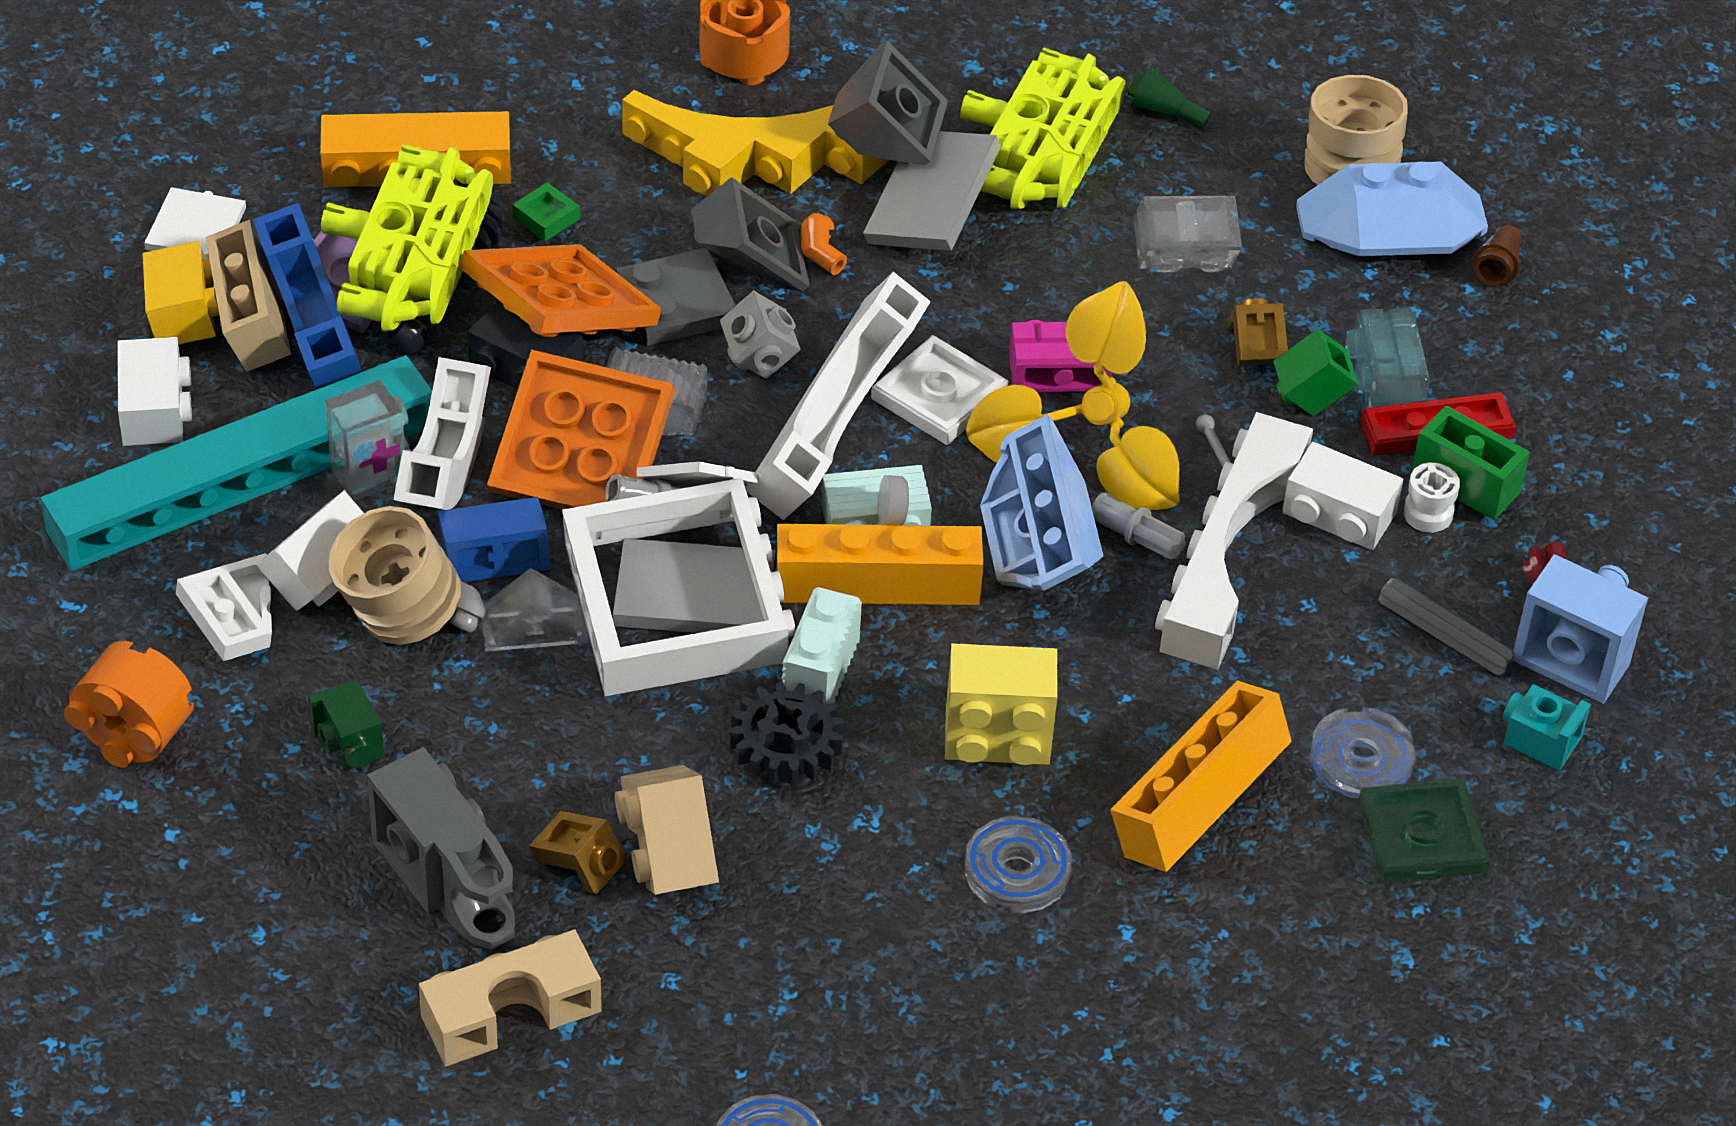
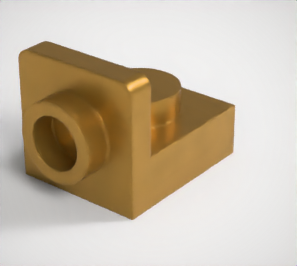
M1253 298L1235 305L1227 320L1228 329L1234 330L1238 366L1274 365L1273 361L1288 351L1283 303L1268 304L1266 299Z
M560 811L529 845L536 862L576 870L585 890L595 894L599 893L626 861V856L608 820Z

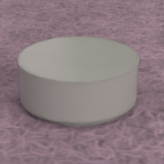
M884 475L878 494L880 525H903L909 507L908 482L903 476Z

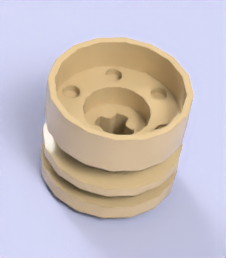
M1345 75L1331 78L1316 88L1310 101L1309 133L1307 134V148L1304 158L1305 171L1314 183L1319 185L1348 164L1401 163L1403 154L1402 139L1405 136L1408 114L1407 99L1401 91L1385 80L1367 75Z
M387 506L367 511L351 520L337 535L329 552L328 571L336 587L347 603L352 606L356 616L361 620L367 632L381 642L403 645L421 641L439 631L456 610L458 600L461 597V579L424 519L410 509Z

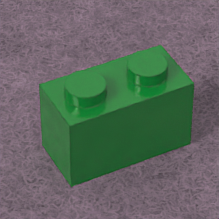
M1446 405L1419 432L1411 473L1419 465L1430 462L1450 467L1460 479V487L1456 499L1495 520L1521 493L1530 451Z

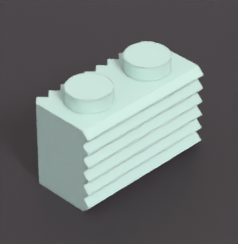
M922 465L824 474L821 487V505L825 523L837 525H880L878 519L879 488L883 476L890 475L903 476L908 482L909 507L903 525L930 526L932 507Z
M820 587L813 589L782 662L783 675L781 678L783 679L782 682L786 687V691H794L795 687L802 683L805 686L806 695L811 696L816 691L821 690L824 692L823 705L835 703L838 688H841V681L844 680L847 666L850 665V659L853 658V652L856 650L857 643H859L862 602L858 597Z

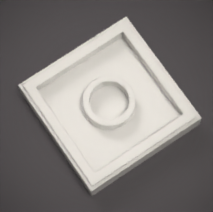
M932 335L872 386L871 399L945 445H948L966 430L970 415L977 404L989 393L1007 386L1009 381Z

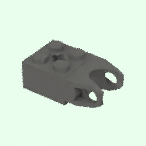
M422 747L367 774L372 842L426 912L430 914L439 909L450 925L472 944L489 950L515 938V913L511 903L505 896V894L513 892V867L496 837L486 826L485 818L479 805L474 799H465L460 793L448 766L443 762L437 764L427 750ZM497 871L503 876L501 882H499ZM484 910H492L504 920L505 924L497 932L484 933L474 926L473 920Z

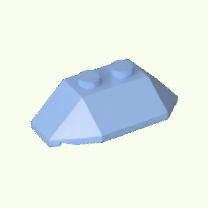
M1442 162L1348 164L1298 198L1296 203L1303 239L1313 242L1319 240L1332 248L1357 256L1452 254L1469 244L1476 237L1486 234L1488 229L1480 194Z
M1048 414L1005 436L1000 448L1003 454L992 471L980 504L996 579L1001 585L1045 591L1088 569L1103 557L1086 483L1056 425Z

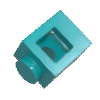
M1534 684L1525 696L1515 692L1509 700L1502 718L1508 722L1504 744L1560 771L1583 737L1591 704L1581 700L1579 705H1576Z

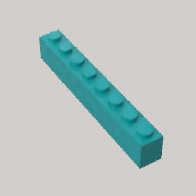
M407 355L377 365L364 372L336 381L315 391L292 398L279 405L246 416L207 433L199 434L189 440L153 452L135 461L107 470L99 475L40 497L46 533L69 569L73 571L355 459L358 456H362L365 452H372L366 450L368 447L373 446L375 448L373 451L377 450L376 441L385 438L387 446L423 432L429 411L432 389ZM368 442H373L371 446H367ZM361 444H364L365 450L361 454L354 456V452L357 451Z

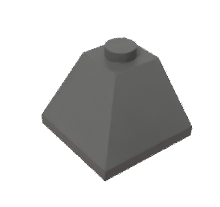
M886 40L876 48L837 93L828 125L840 139L848 143L859 155L926 165L931 162L948 100Z
M734 178L728 179L691 209L695 229L694 238L701 249L706 248L710 254H716L729 264L802 292L809 287L796 220Z

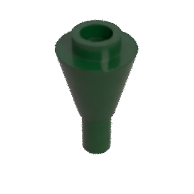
M1153 66L1146 73L1141 70L1138 71L1127 95L1133 97L1131 107L1173 117L1178 115L1201 128L1205 127L1211 115L1210 111L1187 100L1186 96Z

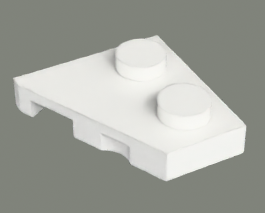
M266 553L177 579V597L223 661L270 647L272 635L270 614L271 588L269 586V579L256 565L267 556Z

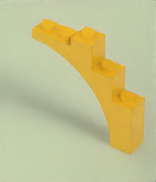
M635 90L622 99V134L634 142L640 143L662 155L670 162L682 166L683 184L706 197L731 177L743 184L753 174L791 194L823 165L862 185L889 161V159L859 155L848 143L836 135L834 130L828 125L834 105L806 113L778 117L734 118L697 113L668 105Z

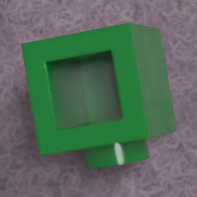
M1320 329L1312 332L1273 361L1279 379L1276 387L1281 397L1290 406L1298 405L1313 417L1359 385L1348 350Z

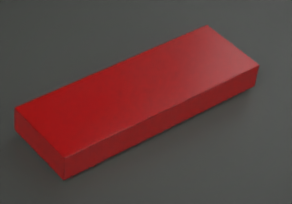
M1502 392L1363 408L1360 416V422L1373 455L1415 451L1419 432L1446 405L1506 439L1514 438L1516 425Z

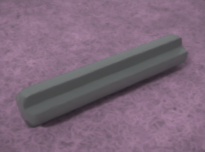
M1391 578L1383 586L1379 597L1382 605L1497 676H1502L1512 665L1515 656L1512 648L1398 578Z

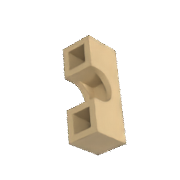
M575 929L557 936H545L534 944L508 953L493 954L482 962L455 971L441 972L431 979L419 983L421 1017L445 1067L497 1049L495 1013L507 1005L526 1004L534 1007L542 1014L550 1030L601 1012V978Z

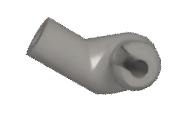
M461 582V597L458 600L453 616L450 618V622L452 625L471 633L476 630L479 618L484 619L486 611L478 591L471 585Z

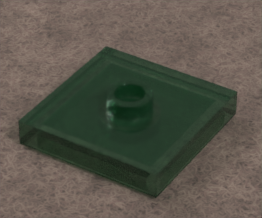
M1464 778L1361 788L1359 802L1382 883L1487 873L1490 861Z

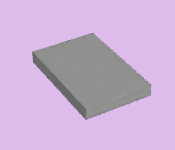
M939 131L931 162L926 165H918L898 161L863 232L867 243L952 251L1001 148L997 135Z
M624 538L613 609L614 626L701 633L765 621L743 548ZM772 550L773 563L768 564L771 572H774L776 550Z

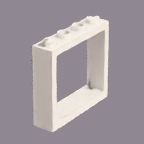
M742 478L562 510L565 546L605 696L782 664L788 651V638L794 637L796 632L795 623L790 609L782 611L780 602L784 601L782 579L779 571H770L768 564L773 563L770 540L767 533L759 535L757 527L761 526L759 504L756 497L748 498ZM735 521L765 621L620 647L593 546L624 541V538L636 539Z

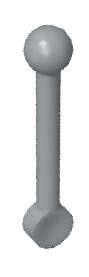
M1203 414L1197 418L1195 422L1196 428L1199 432L1205 433L1223 468L1225 462H1230L1213 429L1215 426L1214 419L1210 415Z

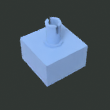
M1554 554L1527 592L1514 646L1515 656L1513 661L1604 704L1630 665L1648 597L1627 588L1629 579L1624 571L1616 566L1604 565L1596 574Z

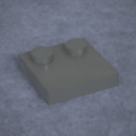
M706 248L617 268V273L662 308L657 326L638 327L647 346L722 329L720 319L736 306Z

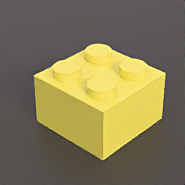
M951 643L946 703L945 760H962L971 763L982 761L1016 763L1020 765H1050L1057 705V649Z

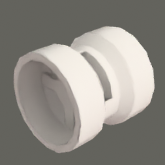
M1431 462L1414 468L1410 475L1409 494L1404 505V517L1407 523L1417 530L1430 533L1439 532L1449 527L1454 515V502L1460 487V479L1456 472L1448 466Z

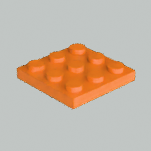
M581 244L464 250L460 268L476 281L479 288L490 292L503 303V307L506 310L518 315L530 325V329L534 333L541 336L555 337L562 332L576 331L584 334H595L598 330L605 329L634 331L636 327L658 325L662 308Z
M531 350L487 483L489 491L516 499L538 497L541 505L563 510L606 502V486L613 474H621L625 477L647 481L648 479L636 477L637 467L652 466L676 392L674 384Z

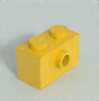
M200 240L143 253L145 310L154 337H177L178 345L215 337V316H219L210 260L209 258L205 259Z

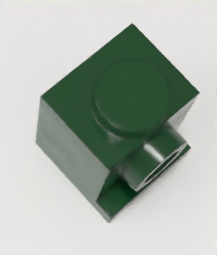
M358 679L308 696L311 731L315 737L319 736L327 754L335 752L344 771L366 766L370 762L384 757L382 723Z

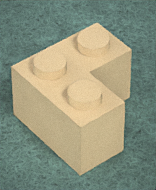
M684 765L621 776L622 791L615 792V804L620 823H627L628 828L638 835L640 849L632 851V861L637 882H645L646 888L655 895L718 883L719 878L702 775Z

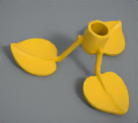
M1121 281L1084 299L1073 309L1067 320L1066 339L1071 352L1082 362H1095L1094 373L1102 382L1101 385L1091 388L1085 393L1082 404L1041 414L1042 403L1038 392L1024 385H1007L989 393L977 404L968 420L966 434L968 440L997 463L1003 454L1000 448L1004 437L1047 414L1053 421L1084 414L1085 418L1092 424L1099 426L1111 425L1110 441L1114 447L1103 452L1099 456L1096 465L1098 478L1106 492L1134 508L1145 507L1149 510L1168 509L1180 503L1179 460L1176 449L1165 433L1149 426L1133 427L1125 432L1120 439V428L1124 425L1121 418L1129 410L1130 397L1127 390L1122 385L1116 383V380L1113 377H1109L1104 371L1105 367L1115 374L1130 372L1138 365L1145 350L1146 329L1140 303L1131 286L1126 281Z

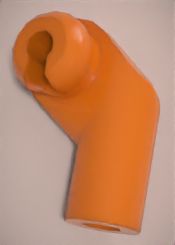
M813 213L801 224V251L805 257L830 274L838 275L847 263V256L829 244V239L831 238L829 230H834V223L828 216Z

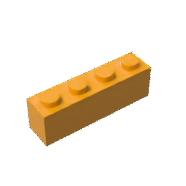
M509 111L321 115L320 154L323 188L382 186L391 163L397 162L403 144L431 151H439L445 154L449 147L453 146L459 150L460 160L472 167L476 174L483 169H487L493 175V184H511Z
M777 524L776 571L780 573L784 589V601L780 603H808L813 589L820 587L858 597L862 604L980 605L983 574L982 526Z
M1236 681L1110 809L1125 858L1167 872L1292 742L1279 693Z

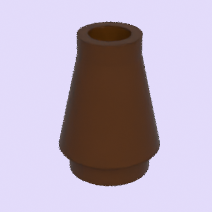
M1512 225L1499 226L1495 233L1474 253L1472 258L1473 269L1476 277L1483 284L1499 287L1509 283L1516 277L1519 268V249L1522 241V235L1516 227Z

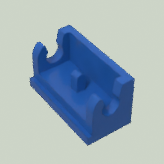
M538 497L438 511L439 527L443 539L441 547L453 564L461 582L550 570L548 530Z

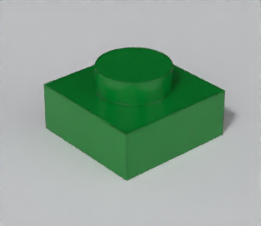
M547 182L513 204V218L546 242L580 220V206Z

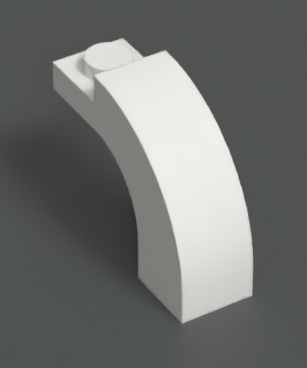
M439 357L425 427L416 448L412 452L406 450L402 452L393 500L443 510L452 509L458 503L469 481L481 442L486 419L482 417L491 367Z

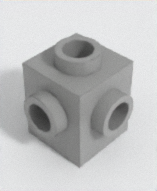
M754 290L720 319L729 346L727 353L732 362L744 371L749 369L767 379L801 350L794 333L796 325L785 308Z

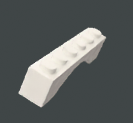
M894 272L864 299L755 473H758V483L748 484L745 488L746 492L756 497L760 503L782 520L786 519L813 494L833 461L836 445L852 415L880 373L912 333L931 301Z
M1256 412L1249 430L1240 429L1232 456L1236 459L1234 463L1225 462L1220 474L1217 490L1221 491L1219 497L1211 495L1205 507L1202 524L1206 526L1203 531L1195 530L1187 551V559L1191 560L1188 566L1180 564L1175 573L1171 593L1175 594L1172 602L1163 600L1155 623V629L1162 631L1159 652L1216 670L1219 669L1234 634L1239 603L1229 582L1224 561L1225 552L1235 535L1254 516L1285 499L1288 478L1311 444L1312 428Z

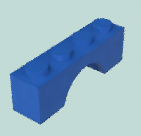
M299 203L253 219L267 260L290 316L304 362L316 390L363 372L342 314L337 313L336 298Z

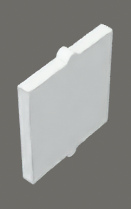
M171 187L144 242L145 250L154 251L200 240L205 259H208L209 255L205 237L239 224L246 209V201L216 196L211 191L200 193Z
M700 461L637 467L636 474L638 478L648 480L660 478L667 480L670 484L685 487L742 478L744 484L758 483V473Z

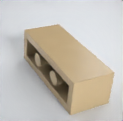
M247 220L205 237L222 332L245 371L248 372L291 355L278 285L259 235L252 222Z

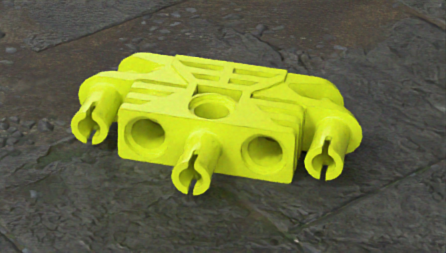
M1043 48L1038 60H1033L1009 102L968 90L961 106V119L993 127L990 135H997L1001 145L980 191L1011 200V209H1022L1029 201H1042L1043 198H1057V208L1066 207L1120 109L1125 93V80L1117 76L1110 81L1108 76L1096 67V58L1090 53L1087 54L1084 60H1081L1077 57H1071L1048 48Z
M403 144L397 162H392L371 212L346 208L333 203L326 204V210L323 211L321 219V232L358 240L348 264L350 284L344 283L342 290L339 291L337 299L338 314L380 321L382 331L384 332L396 329L401 321L414 320L418 316L430 315L431 325L441 322L463 271L460 268L464 250H471L487 211L493 187L492 173L487 169H483L476 174L472 167L460 160V152L453 146L449 147L445 154L439 151H431ZM458 181L462 184H468V187L457 186ZM420 299H425V300H426V301L415 302V301H418V300H420Z

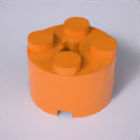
M786 0L700 1L699 52L700 62L703 66L711 68L724 76L737 78L742 84L757 85L764 80V76L775 72L786 62L790 46V7H788Z
M129 641L114 642L105 649L71 691L69 705L64 710L66 721L75 729L82 731L94 744L100 747L103 757L110 764L120 768L127 767L130 762L145 763L154 760L194 709V702L189 704L187 698L192 689L182 671L166 656L150 647L144 654L129 649L134 643Z

